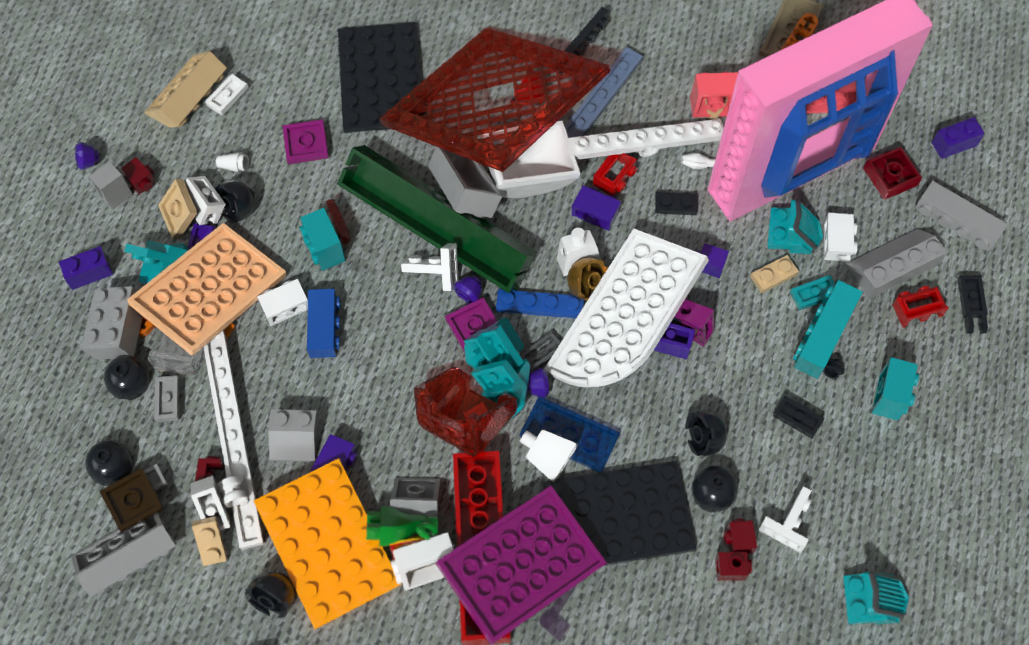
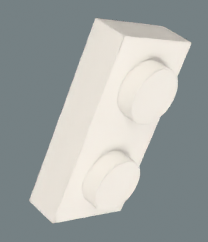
M231 74L205 101L206 105L223 116L248 89L247 83Z

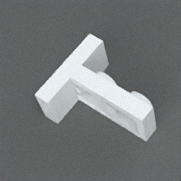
M448 243L440 248L441 257L433 256L429 257V259H422L418 255L410 256L409 259L401 263L402 272L442 274L443 291H452L455 282L459 281L456 243Z
M803 486L783 525L766 516L759 531L801 553L809 539L796 533L802 521L799 518L801 511L806 512L812 501L808 498L811 490Z

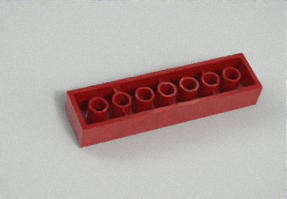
M499 451L453 453L457 547L503 518ZM459 599L462 645H490ZM510 632L494 644L510 643Z

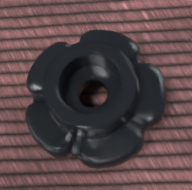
M829 359L823 373L831 379H837L840 375L844 374L845 369L842 368L843 365L838 359Z

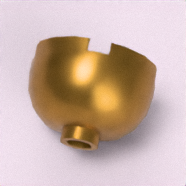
M583 258L576 261L571 266L567 276L568 287L572 294L581 300L588 301L608 269L604 265L605 262L594 258Z

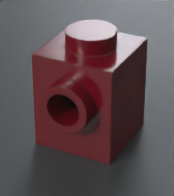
M137 157L121 167L126 175L125 178L138 195L149 191L156 183L153 178L155 174L148 164L144 166Z
M737 518L729 522L726 530L723 532L725 544H729L730 552L754 554L757 549L753 520L746 521L745 518Z
M718 552L715 557L717 581H745L749 574L752 573V561L747 558V552Z

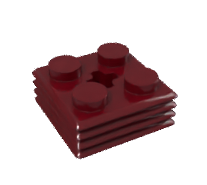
M901 146L867 160L863 167L884 200L918 186L923 178Z

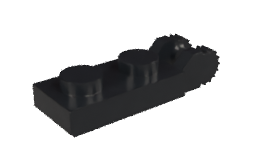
M959 276L957 280L963 318H965L966 333L972 334L974 332L973 318H978L979 332L986 334L988 330V312L982 276Z

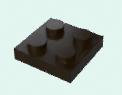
M143 468L99 491L121 533L164 510Z

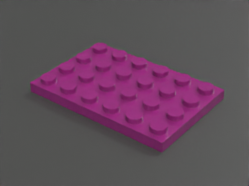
M550 486L436 561L435 564L490 645H492L606 564V561L556 491Z

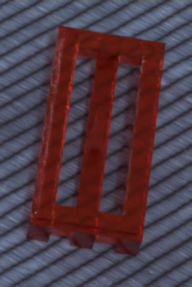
M333 199L327 200L328 212L345 245L351 242L349 230Z

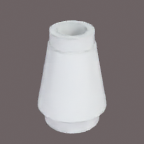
M242 152L217 156L216 165L218 168L242 173L248 170L249 158Z

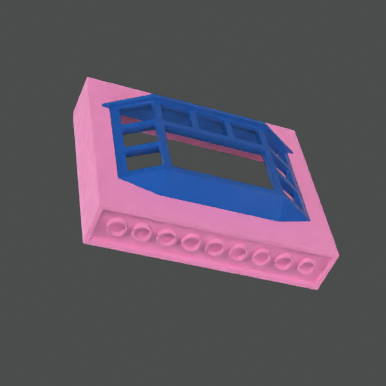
M885 0L739 70L708 186L709 193L729 222L854 159L870 156L871 151L877 146L933 26L930 18L921 11L915 0ZM856 81V102L837 111L835 91ZM826 95L828 116L807 125L806 105Z

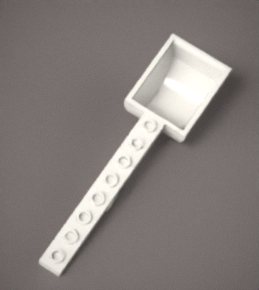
M721 119L568 138L563 121L485 130L481 134V144L493 182L502 197L523 198L552 192L576 181L580 176V170L576 162L578 159L639 152L641 157H649L657 153L661 148L720 141L724 126Z

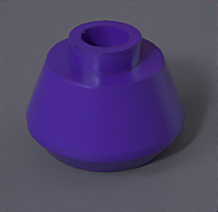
M77 143L75 145L77 168L85 170L93 167L95 162L99 160L98 150H94V147L87 143Z
M466 276L455 282L454 290L461 299L471 304L479 300L482 292V283L474 276L471 278Z
M543 368L530 372L527 391H530L533 396L545 398L549 395L547 371Z

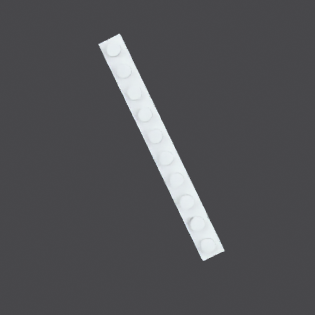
M221 331L203 348L227 478L238 476L241 481L240 488L247 497L245 502L232 507L239 548L244 550L263 545L264 539L259 512L253 501L256 500L226 336L224 331Z

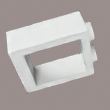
M448 532L432 537L429 540H423L393 550L395 560L391 561L397 583H403L405 591L445 578L435 563L453 551Z

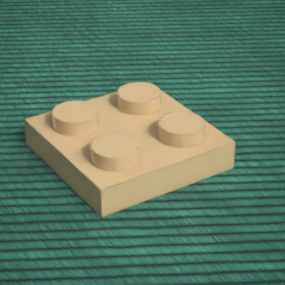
M175 179L158 206L172 239H179L196 216L197 211L183 179Z

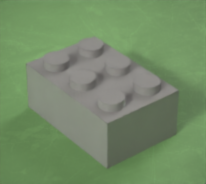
M133 286L94 290L81 346L82 351L94 359H115L125 355L134 356L143 316L129 305L127 299L138 290Z

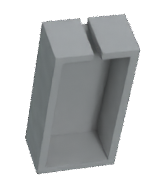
M437 144L428 167L452 205L453 210L460 214L469 213L480 218L483 216L492 218L502 195L474 152L457 149L451 162L455 149Z

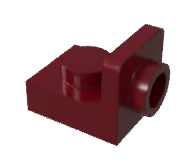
M217 456L198 458L195 482L210 476L214 477V472L211 470H225L223 461Z

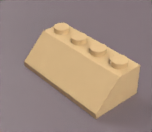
M211 51L192 55L144 113L169 128L182 126L186 122V116L189 112H193L198 108L200 99L202 97L205 98L212 91L211 86L223 78L224 75L222 73L227 68Z

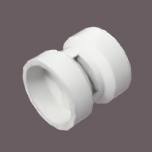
M238 476L225 478L217 484L219 492L223 494L222 501L226 508L235 507L247 500L245 492L240 488L241 481Z

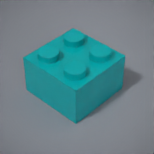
M321 208L300 217L302 226H299V229L303 236L304 244L311 253L310 256L314 265L319 264L321 271L345 262L341 242L325 209Z
M890 357L879 374L872 414L897 421L903 414L906 415L909 406L912 407L915 400V394L912 391L913 386L916 387L919 380V373H916L918 364Z

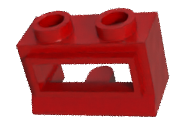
M627 153L609 155L594 174L593 186L611 196H615L617 192L621 193L626 186L628 177L632 178L638 169L636 166L637 159ZM619 161L625 164L614 181L606 177L616 162Z
M930 286L921 287L916 293L912 294L909 291L902 292L897 296L892 305L902 328L907 327L909 322L916 318H919L920 322H924L934 313H937L938 317H943L949 308L945 304L938 287L930 288ZM927 298H931L933 302L909 309L907 305Z

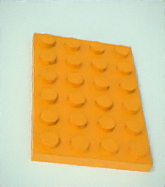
M339 458L253 500L314 629L401 585V583H397L392 565L383 547H379V540H366L367 514Z

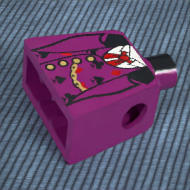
M685 299L674 316L672 323L694 329L693 341L704 347L715 330L714 310Z

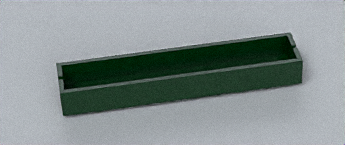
M366 145L352 147L345 163L350 167L343 168L337 185L438 249L448 243H456L457 261L504 291L510 293L520 287L527 273L525 270L529 269L537 251L483 218L469 213H457L453 210L445 194Z

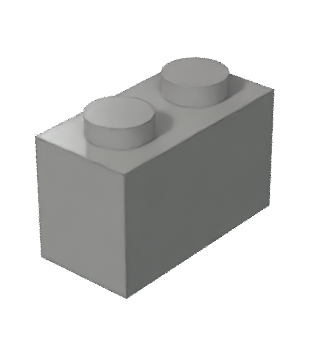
M108 161L88 176L99 196L112 210L132 196L129 189L131 184L125 178V173L118 165L114 167Z

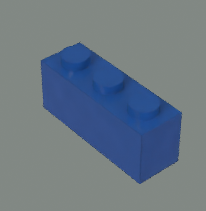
M335 289L308 290L307 352L310 358L336 357V350H340V337L337 336V329H340L341 323L340 316H337V310L341 309L340 296H336Z

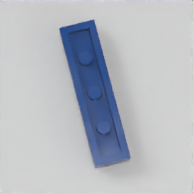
M498 289L496 312L576 319L583 309L584 300L577 298L575 295L512 291L508 293Z

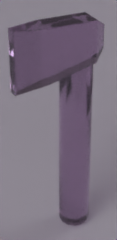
M577 585L560 596L548 614H543L539 620L540 626L559 642L570 625L557 619V616Z

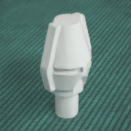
M692 153L681 156V164L692 169L714 167L715 159H709L705 155Z

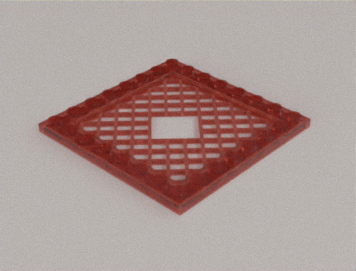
M486 27L409 94L403 97L395 106L389 109L380 118L382 126L504 172L610 73V67L602 62ZM495 53V56L485 58V55ZM510 58V61L499 62L501 59ZM496 61V64L486 66V63ZM525 62V66L514 67L515 64ZM482 64L481 68L472 69V66ZM511 66V69L504 71L500 70V68ZM541 68L540 71L532 73L529 71L530 69ZM497 69L495 73H486V71ZM522 71H526L527 73L519 76L515 75V73ZM483 72V76H478L474 78L472 76L473 74ZM556 72V76L545 78L546 74ZM512 74L510 78L501 79V76ZM542 75V79L531 81V78ZM469 76V79L459 81V78ZM498 77V81L487 83L488 79ZM572 77L570 81L561 83L562 79ZM524 79L528 80V82L518 85L516 83V81ZM484 81V84L473 86L475 82ZM558 81V84L546 86V83ZM513 82L516 103L476 112L474 91ZM470 84V87L459 90V86ZM543 84V88L532 90V86ZM456 87L455 91L445 93V89ZM529 87V91L518 93L519 89ZM559 89L556 94L548 95V91ZM469 92L471 94V96L460 98L461 94ZM540 93L545 94V96L533 99V95ZM456 96V99L446 101V98ZM530 96V100L519 102V98ZM442 99L441 103L432 105V101ZM471 101L470 105L461 107L460 103ZM546 101V103L543 106H534V104ZM457 104V108L446 109L447 106ZM531 105L530 109L520 111V107ZM443 107V111L432 113V110ZM514 108L517 110V112L505 114L506 110ZM472 109V113L461 115V112ZM502 111V115L491 118V114ZM429 112L427 115L418 116V113ZM458 113L457 117L447 119V115ZM532 114L530 118L521 120V116ZM487 115V119L476 120V117ZM443 116V120L433 122V118ZM473 118V122L462 124L463 120ZM518 118V121L506 122V119ZM503 120V124L492 127V123ZM458 122L457 126L448 127L447 125L450 123ZM488 124V128L477 130V126ZM519 126L516 131H507L508 128ZM472 127L474 131L463 133V129ZM504 129L503 134L493 136V132ZM489 133V137L478 139V135ZM505 139L503 143L494 145L493 141Z

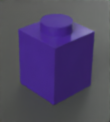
M704 243L702 251L697 250L698 253L706 255L709 260L702 273L720 278L729 251Z

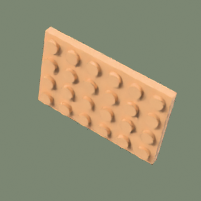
M222 223L127 300L132 308L193 356L257 302V296L263 294L266 290L272 289L284 279L286 271L230 227Z

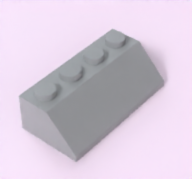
M916 229L846 263V267L868 299H871L941 264L948 252L935 235Z
M157 513L123 533L119 529L114 530L75 553L71 558L75 576L88 595L92 597L95 594L105 592L115 582L125 580L135 570L145 568L155 558L168 554L176 545L163 519Z

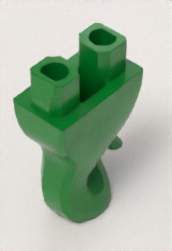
M381 506L380 512L367 511L366 540H379V547L390 546V544L406 540L415 533L426 540L438 534V516L406 514L389 506Z

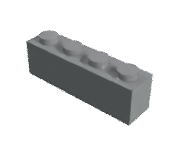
M934 181L931 182L915 207L922 215L931 217L941 226L948 227L961 238H966L975 243L978 248L989 252L1008 225Z

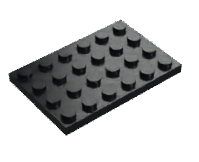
M416 22L337 28L343 132L352 133L425 126Z
M677 461L556 479L555 482L551 480L542 481L543 490L552 486L606 561L604 566L696 551L695 539Z

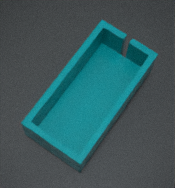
M840 280L837 281L835 286L830 285L822 304H820L812 320L813 323L810 324L802 340L806 344L801 342L793 360L797 362L794 368L816 379L820 377L863 291Z

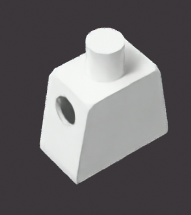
M575 228L572 230L571 235L560 239L557 262L563 276L568 275L571 266L580 259L594 258L601 260L597 245L589 230L584 231L582 228Z
M542 430L538 437L526 431L520 440V443L530 448L526 458L553 482L558 479L578 447V444L545 430Z

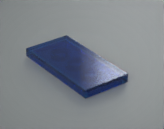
M541 397L537 398L519 434V437H522L526 431H529L538 437L540 432L545 430L578 444V447L570 460L599 473L603 472L620 436V432Z

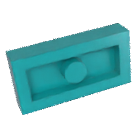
M831 275L792 288L790 294L800 311L822 303L830 285L835 286L836 284Z

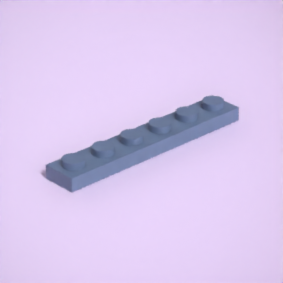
M628 47L622 51L564 126L568 138L585 136L642 62L643 56Z

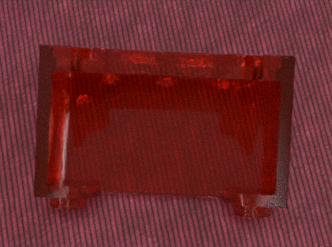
M455 366L414 387L416 417L420 426L472 457L482 453L517 412V398L505 393L499 396L497 404L471 390L469 375Z

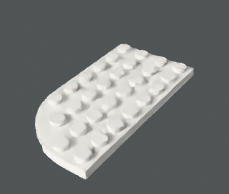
M633 228L544 368L547 374L578 387H600L620 381L635 372L649 358L708 263V257Z

